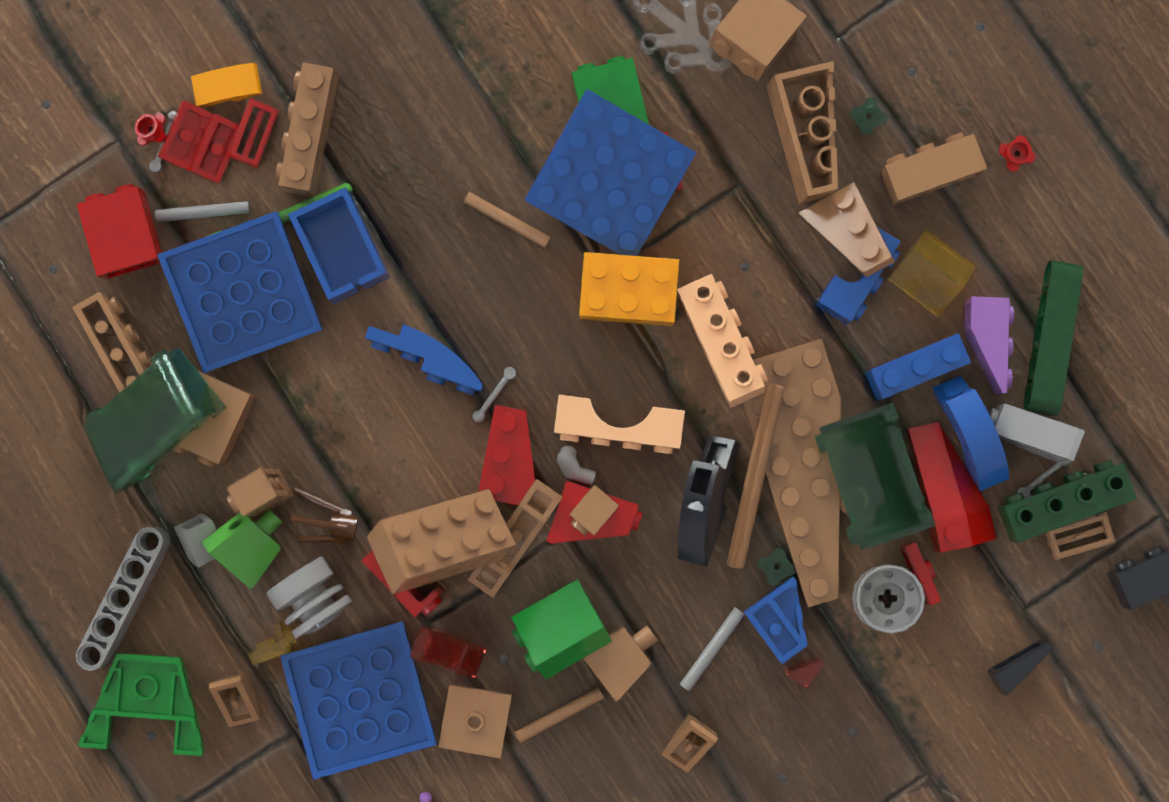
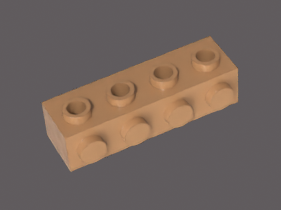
M302 62L301 71H296L293 87L297 92L295 102L291 101L288 107L287 118L291 122L289 132H284L281 148L285 153L283 163H278L275 174L276 181H279L278 186L284 192L310 197L316 196L339 79L334 68Z
M98 292L73 306L74 312L132 417L145 419L170 405L167 398L170 392L161 378L157 380L152 371L155 365L146 351L142 352L137 344L140 338L131 324L127 325L121 315L124 313V309L115 296L111 297L103 292Z

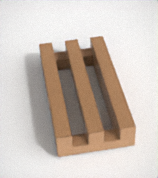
M1106 512L1089 516L1044 533L1048 539V547L1051 548L1052 560H1059L1116 543ZM1094 522H1102V526L1056 539L1054 535ZM1105 532L1106 538L1059 551V545Z

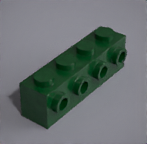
M1111 459L1093 465L1094 471L1083 475L1082 470L1063 476L1065 482L1053 485L1052 481L1034 487L1035 493L1024 497L1023 492H1019L1005 497L1006 503L997 506L1010 542L1018 543L1136 500L1137 496L1124 463L1113 464Z

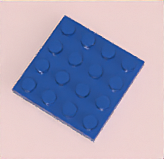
M586 89L524 201L620 255L637 256L697 152Z
M278 211L157 254L203 373L323 330Z
M404 621L280 656L313 780L437 744Z

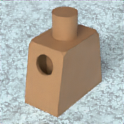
M647 625L633 636L624 626L609 633L612 639L611 643L583 658L615 701H618L652 664L644 651L656 643L658 639Z

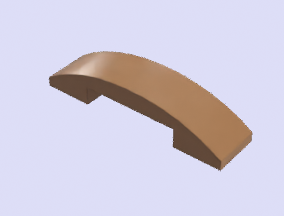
M536 479L506 523L516 545L502 560L475 568L468 581L494 598L563 497Z

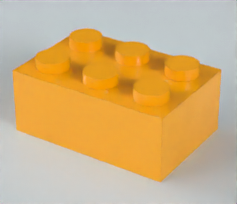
M584 252L579 318L584 320L673 326L675 322L679 259Z

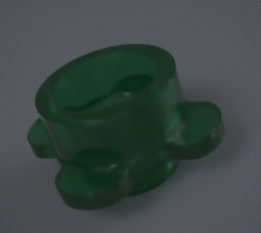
M873 97L867 98L865 104L860 107H854L850 112L851 118L855 120L861 133L865 135L871 134L874 128L878 125H884L888 120L887 114L880 110L877 106V99ZM870 113L872 118L868 119L866 114Z
M776 548L772 555L767 558L762 557L758 561V568L764 570L768 577L767 582L773 586L778 585L780 580L787 576H793L795 573V566L789 563L785 550L781 548ZM775 564H779L778 570L774 569Z

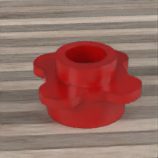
M157 113L155 116L144 114L138 118L135 123V132L138 135L137 141L139 144L146 146L149 142L156 141L157 143H162L165 140L164 123L166 118L163 114Z
M1022 135L1015 137L1014 141L1009 144H1001L998 149L999 154L1004 156L1007 162V169L1011 172L1018 171L1019 167L1024 164L1033 163L1036 158L1035 153L1032 152L1031 145L1027 142V138ZM1015 151H1018V152L1020 153V155H1019V156H1015V155H1014V152H1015Z

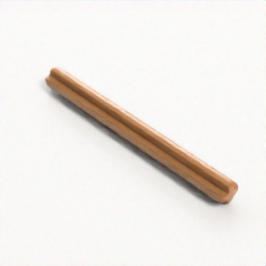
M771 383L766 386L726 562L732 568L742 569L745 565L784 394V387Z

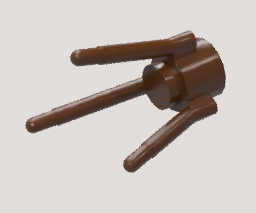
M293 488V493L339 514V516L333 515L331 522L291 516L290 520L292 522L328 528L329 534H334L298 537V542H336L346 544V540L354 541L359 517L352 516V510L341 508L299 488Z

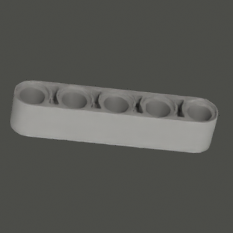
M147 527L139 530L77 650L76 661L82 669L92 671L108 665L114 657L170 546V535L164 528ZM152 532L159 539L158 546L154 550L147 545V536ZM136 561L141 562L144 566V573L140 578L136 577L132 571L133 564ZM122 589L128 592L130 597L127 606L121 605L118 601V594ZM107 618L111 619L115 624V630L112 635L104 630L103 624ZM92 647L97 648L100 652L98 663L93 662L89 657V651Z

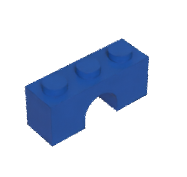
M878 228L894 261H896L900 254L896 248L901 241ZM883 269L868 277L862 274L857 282H847L835 275L827 284L815 306L846 325L853 319L858 321L868 306L863 303L869 292L874 295L884 278L880 277Z
M958 333L866 371L865 375L876 401H879L967 365L971 361Z

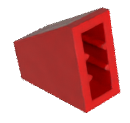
M566 481L561 495L563 498L558 504L546 542L561 543L627 536L630 534L631 529L637 531L642 512L637 511L638 504L606 494L619 507L595 535L588 532L584 536L570 524L574 518L569 514L589 492L590 488Z

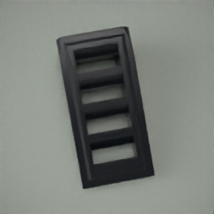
M1038 640L989 668L987 672L997 690L1007 696L1053 648L1050 643Z

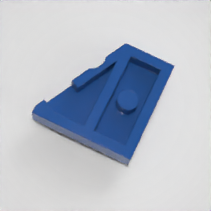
M793 576L744 611V614L781 664L808 646L797 592V581Z

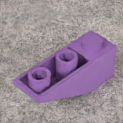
M972 296L965 300L964 332L994 394L1007 393V388H1010L1012 385V370L1008 369V356H1012L1013 339L1009 337V325H1012L1014 321V308L1010 306V298Z

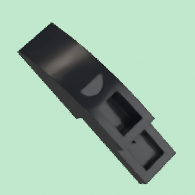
M708 435L700 461L693 460L680 512L678 559L681 561L708 567L727 509L721 503L741 445L736 440Z

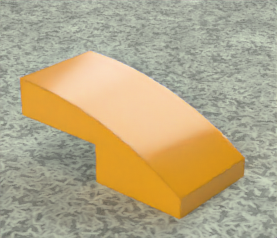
M256 63L235 65L191 76L196 106L200 108H206L228 100L238 102L262 94Z

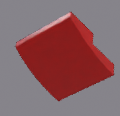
M182 100L157 157L219 184L230 158L227 156L239 125L216 113L212 114Z

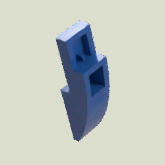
M404 324L399 336L371 326L368 327L365 338L372 341L371 348L385 353H389L390 348L401 351V358L415 363H419L420 358L424 359L421 371L428 374L426 380L440 385H444L446 380L456 383V390L474 396L475 390L483 393L484 385L461 358L436 339Z

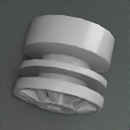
M323 556L297 570L266 592L267 597L277 611L292 606L294 612L284 621L286 626L297 619H300L303 623L291 632L295 639L321 629L340 616L345 607L352 602L349 595L336 602L332 598V596L343 589L341 584L329 589L325 587L324 583L334 573Z
M882 565L872 567L861 574L853 588L852 602L854 611L861 622L877 631L896 633L905 631L917 622L923 612L925 597L923 587L914 574L903 567ZM888 589V594L894 596V601L888 602V607L885 608L884 603L878 601V596L884 595V590Z

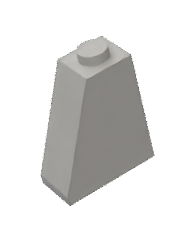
M1008 404L997 405L996 409L992 408L989 412L1000 440L1054 462L1074 461L1085 433L1082 429Z

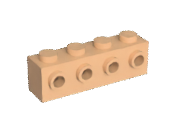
M710 274L677 289L681 304L730 408L765 393L764 383L768 382L767 376L761 364L755 366L750 356L755 352L748 336L742 338L737 327L741 326V322L735 309L729 310L724 299L728 298V294L722 281L715 282L713 275Z

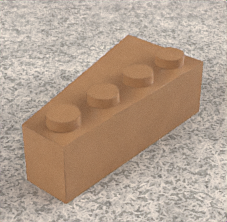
M834 61L776 74L766 85L799 204L826 198L838 189L837 148H835L836 119H834L833 103L835 101V87H833Z

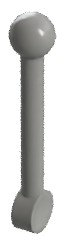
M171 111L168 114L169 122L165 130L166 135L177 113L176 111ZM163 142L160 144L155 160H152L149 164V169L154 173H160L163 169L162 159L157 157Z
M507 367L504 370V377L480 410L473 413L472 418L475 422L480 423L484 420L485 412L508 380L515 378L516 371L514 368Z
M1071 461L1055 463L1027 487L1018 488L1016 493L1023 492L1024 497L1030 495V491L1035 486L1042 483L1060 467L1068 466Z

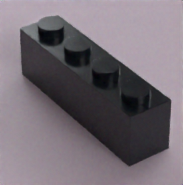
M1159 545L1147 549L1143 552L1145 557L1135 561L1133 558L1122 560L1114 564L1115 570L1107 573L1122 608L1133 610L1169 594V546L1162 548Z

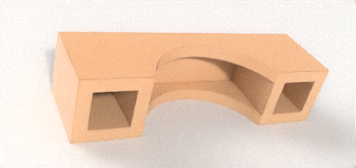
M559 395L554 433L560 434V440L579 442V437L592 438L591 444L610 446V441L623 442L622 448L641 450L642 445L654 446V452L672 454L673 449H680L685 411L653 407L649 415L639 424L628 428H617L606 424L597 416L590 398Z

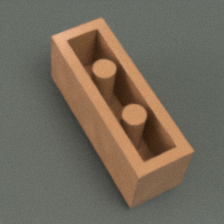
M963 132L946 138V144L935 147L933 143L917 148V154L905 158L904 153L887 159V165L880 170L892 205H897L983 173L987 167L975 135L971 134L964 137Z
M259 468L226 488L230 494L227 500L236 514L241 513L242 516L263 515L268 509L272 510L294 497L279 469Z

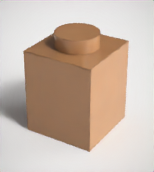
M594 485L569 514L574 518L570 524L584 536L588 532L595 535L619 505Z

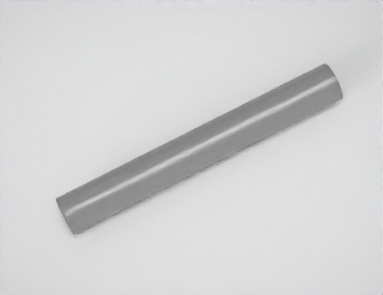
M249 201L160 209L155 210V218L157 222L250 214L251 206Z
M734 607L680 682L682 687L690 692L744 617V613Z

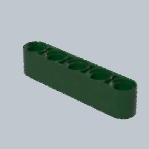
M1049 260L1046 265L1023 408L1026 411L1051 416H1058L1060 413L1083 278L1082 265Z

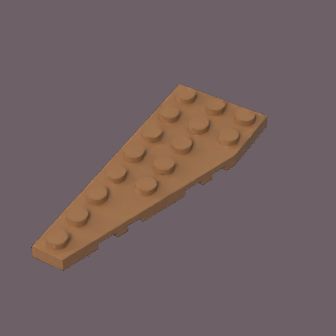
M822 339L753 360L755 366L761 364L768 379V382L764 383L765 390L766 386L771 383L784 387L765 477L806 607L808 608L837 599L839 587L841 397ZM765 393L742 403L753 439H755Z

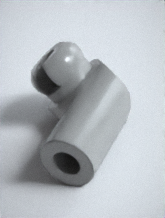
M569 445L562 447L560 453L557 454V463L565 478L592 486L596 471L580 467L576 459L577 451L574 447Z

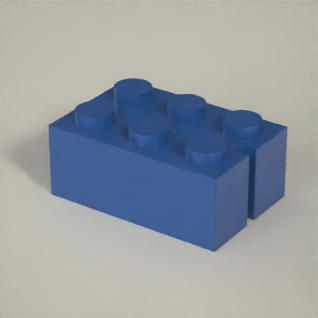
M346 187L288 214L328 300L333 304L359 293L357 288L359 285L364 289H368L391 278L357 205Z

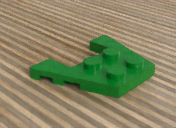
M116 653L101 688L100 697L88 719L89 722L86 730L78 742V747L110 748L113 716L176 721L173 754L203 756L205 754L204 743L183 657Z

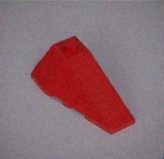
M936 422L907 428L933 551L942 553L975 546L996 539L990 508L940 423Z

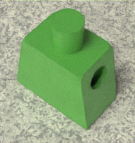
M270 509L257 522L250 516H242L239 513L201 543L211 556L251 590L280 551V545L271 534L282 523V520Z

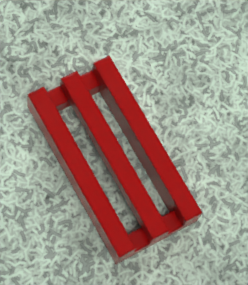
M249 98L227 157L257 169L279 110ZM255 107L259 110L241 155L236 153L252 109ZM264 113H270L254 159H251L248 155Z

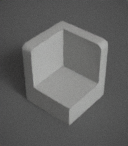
M201 513L174 527L187 558L199 568L215 559L201 543L216 531V527L209 517Z

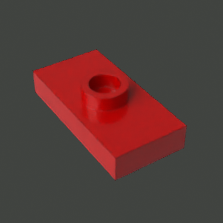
M910 541L900 545V550L909 571L916 576L923 587L924 603L932 606L941 602L932 580L936 577L934 569L929 560H923L917 543Z

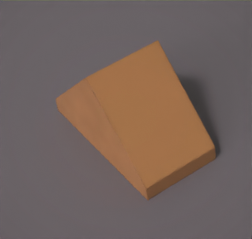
M250 671L221 678L209 684V689L229 727L260 720Z
M688 714L664 749L662 756L688 773L716 743L718 737L714 730Z

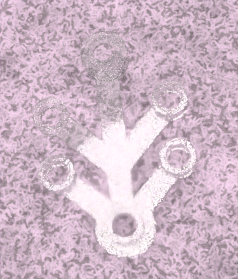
M632 0L635 9L644 13H652L676 32L662 35L644 34L640 42V47L644 53L652 54L658 48L692 45L700 51L680 55L677 52L669 53L664 62L667 71L676 73L682 67L705 65L708 70L719 73L731 66L732 62L724 57L721 62L713 61L712 55L716 52L708 45L715 29L720 24L722 10L718 5L709 4L703 12V20L709 27L708 41L699 34L696 0H679L683 5L685 22L657 0H650V3L647 5H642L639 0ZM714 10L717 12L718 17L710 19L707 16V12ZM652 39L655 41V46L647 48L644 45V41ZM677 58L680 64L677 67H672L669 65L668 60Z

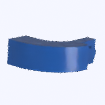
M961 375L933 387L934 397L957 433L963 449L966 469L979 490H985L1008 480L1009 470L1002 443L993 421L976 390H971Z

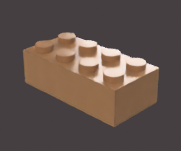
M490 489L380 520L367 536L392 595L500 561L516 545Z

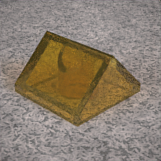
M925 229L889 276L888 280L933 314L939 316L965 287L976 266Z

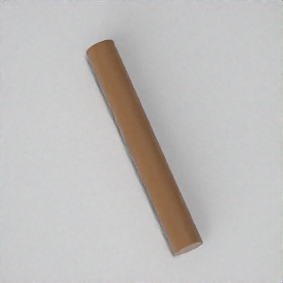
M471 192L467 194L464 200L465 204L546 248L551 239L550 236Z
M597 687L515 731L519 742L522 743L604 699L600 688Z

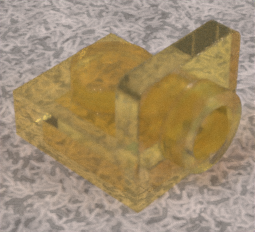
M284 621L273 624L279 643H275L274 638L255 644L257 650L248 653L252 665L294 651L293 644L296 643V639L291 633L293 631L290 625L286 626Z

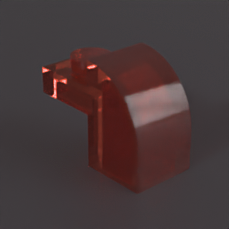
M421 626L419 634L415 638L410 657L421 662L439 665L458 675L475 678L487 648L449 631L433 626L431 628Z

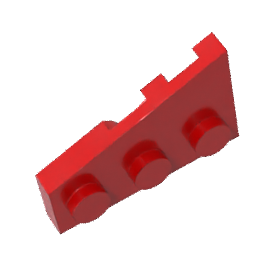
M495 405L478 492L490 489L495 501L519 505L535 482L527 413L525 410Z

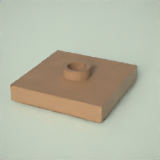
M450 683L438 748L501 759L512 694Z

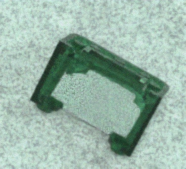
M180 348L170 352L163 349L149 360L152 363L150 367L102 409L98 407L84 418L86 423L83 429L108 485L116 494L142 482L150 475L149 472L160 459L192 432L199 430L209 417L216 418L227 408Z
M894 403L819 427L820 434L814 436L820 454L825 452L827 454L851 524L845 527L851 545L858 544L860 550L935 527L931 511H928L926 504L922 503L925 501V498L921 493L901 435V428L896 427L898 425V415Z

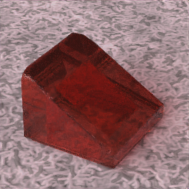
M815 657L787 668L784 672L804 688H808L824 667V662Z

